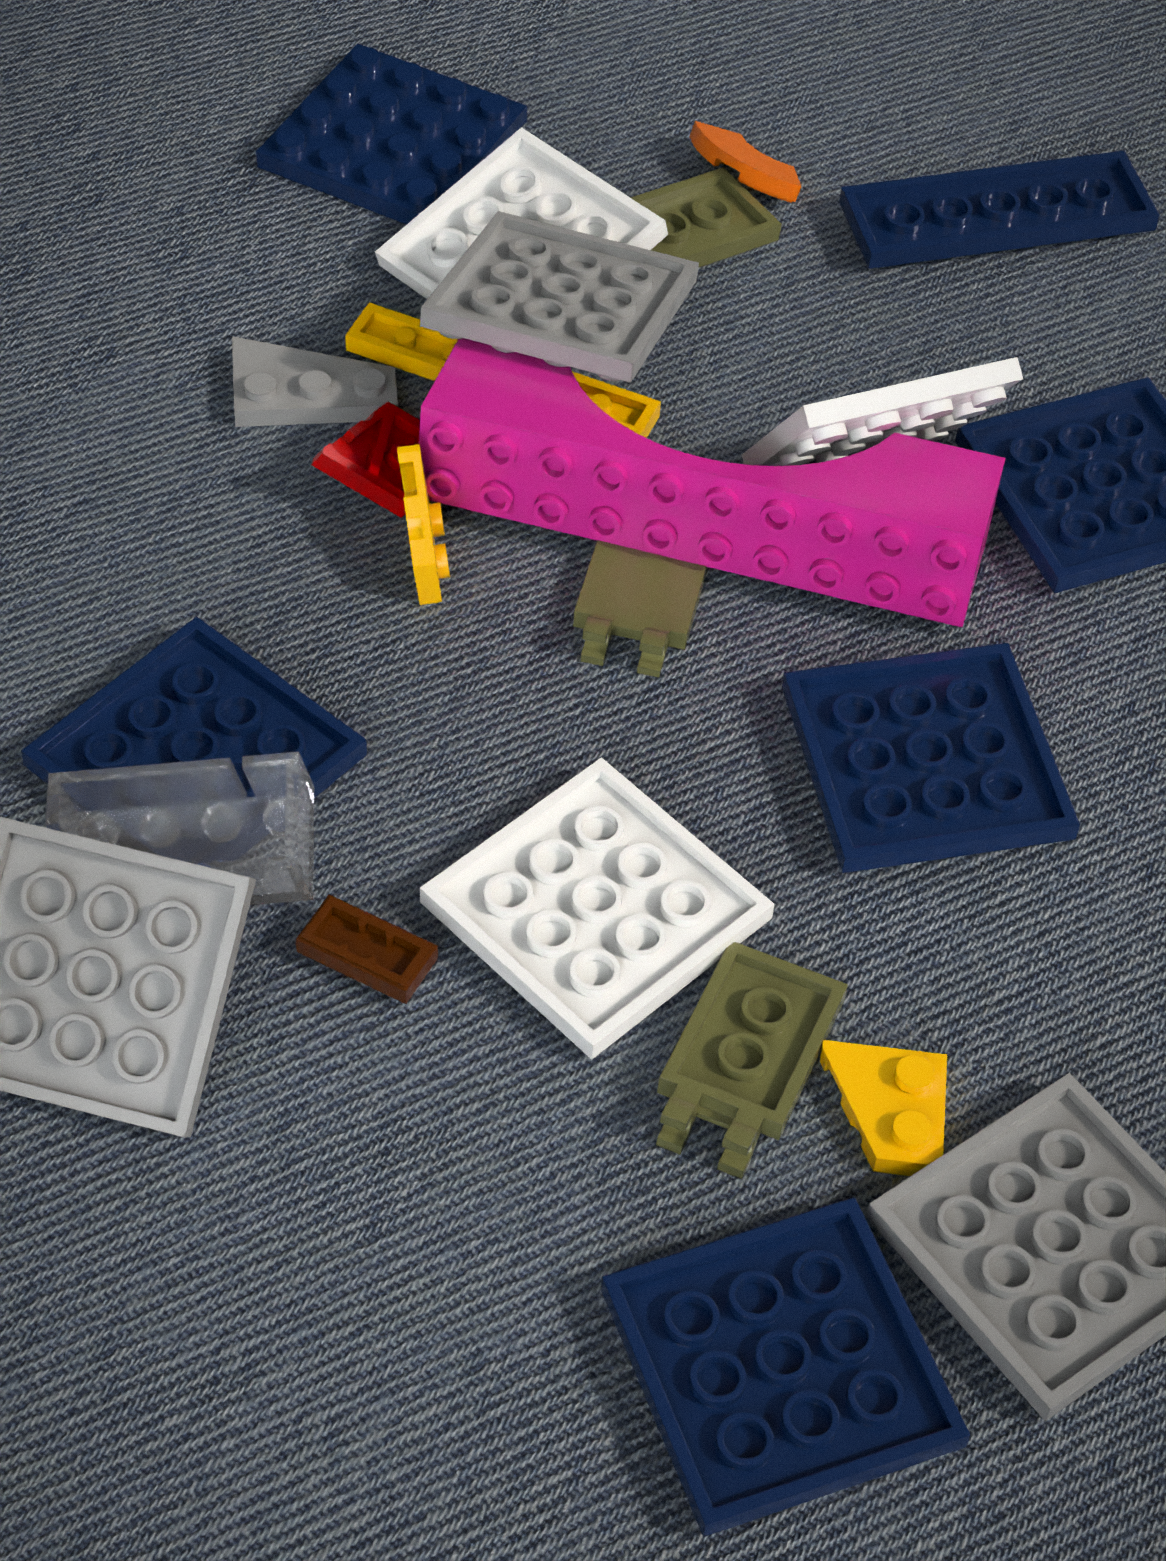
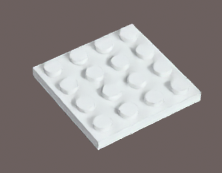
M521 127L377 249L375 254L380 267L428 299L498 211L651 250L668 235L666 221Z
M1010 358L803 405L742 454L743 462L746 465L760 466L802 465L814 459L816 463L846 457L848 454L864 448L868 449L882 442L893 433L929 441L941 440L949 436L948 431L968 424V418L985 413L987 411L986 406L1007 399L1005 391L1023 380L1018 358Z
M602 757L420 887V903L591 1060L720 960L729 945L733 942L740 944L770 921L774 910V903Z

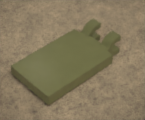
M724 167L630 197L666 221L668 235L651 251L698 262L699 267L779 240L782 224Z
M597 540L574 610L573 627L583 629L582 639L585 640L580 662L603 666L611 637L615 635L640 641L639 651L642 652L637 673L660 677L668 647L683 650L686 648L708 567Z
M737 942L729 945L725 949L659 1077L657 1093L670 1099L661 1114L660 1122L664 1125L657 1137L656 1146L681 1155L696 1117L728 1129L723 1138L722 1147L725 1149L718 1162L717 1170L742 1179L760 1133L777 1140L780 1139L821 1052L823 1040L827 1039L844 1003L848 984Z

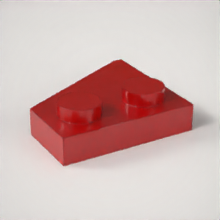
M388 401L375 410L366 420H361L350 428L337 441L326 445L313 458L311 465L402 518L406 514L403 499L405 496L397 447L419 444L420 420Z

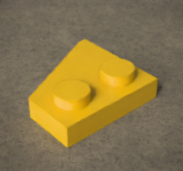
M420 445L397 447L419 605L442 602L439 579L450 578L446 544L435 545L434 537L445 536L440 502L429 504Z
M823 1040L820 1063L824 1071L830 1070L842 1094L841 1107L850 1125L855 1127L861 1135V1148L873 1172L912 1176L943 1155L947 1054Z

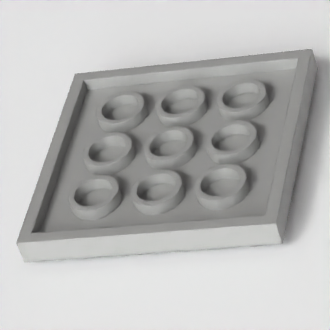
M498 211L422 305L420 327L439 331L440 334L448 338H465L491 345L500 352H517L540 358L552 366H570L596 373L600 378L608 381L622 380L631 383L696 283L699 263Z
M0 817V1091L184 1138L191 1137L256 879Z
M1070 1073L869 1203L866 1218L1044 1421L1050 1419L1166 1335V1173Z

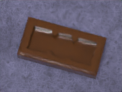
M330 894L296 938V952L404 1004H407L438 959V945Z

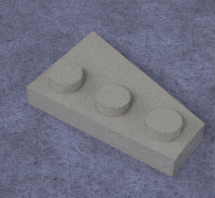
M232 336L235 427L360 422L361 420H366L375 410L388 401L398 407L395 367Z

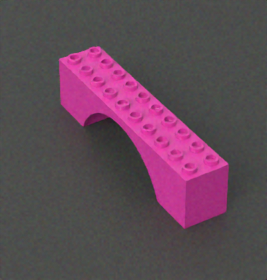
M465 338L458 339L423 401L420 412L419 445L429 501L440 502L588 539L600 540L962 628L985 549L1006 459L899 433H893L882 442L864 451L843 458L812 464L760 466L702 458L656 443L614 420L587 396L578 384L570 366H552L540 358L517 352H500L491 345Z

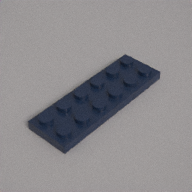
M1125 150L841 187L839 200L869 269L1154 231L1160 216Z

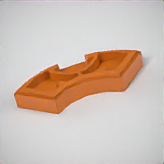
M698 121L694 122L689 136L696 150L713 166H719L720 163L728 165L740 172L739 182L777 199L790 203L796 202L801 184L794 166L777 161L759 152L747 143L739 133Z

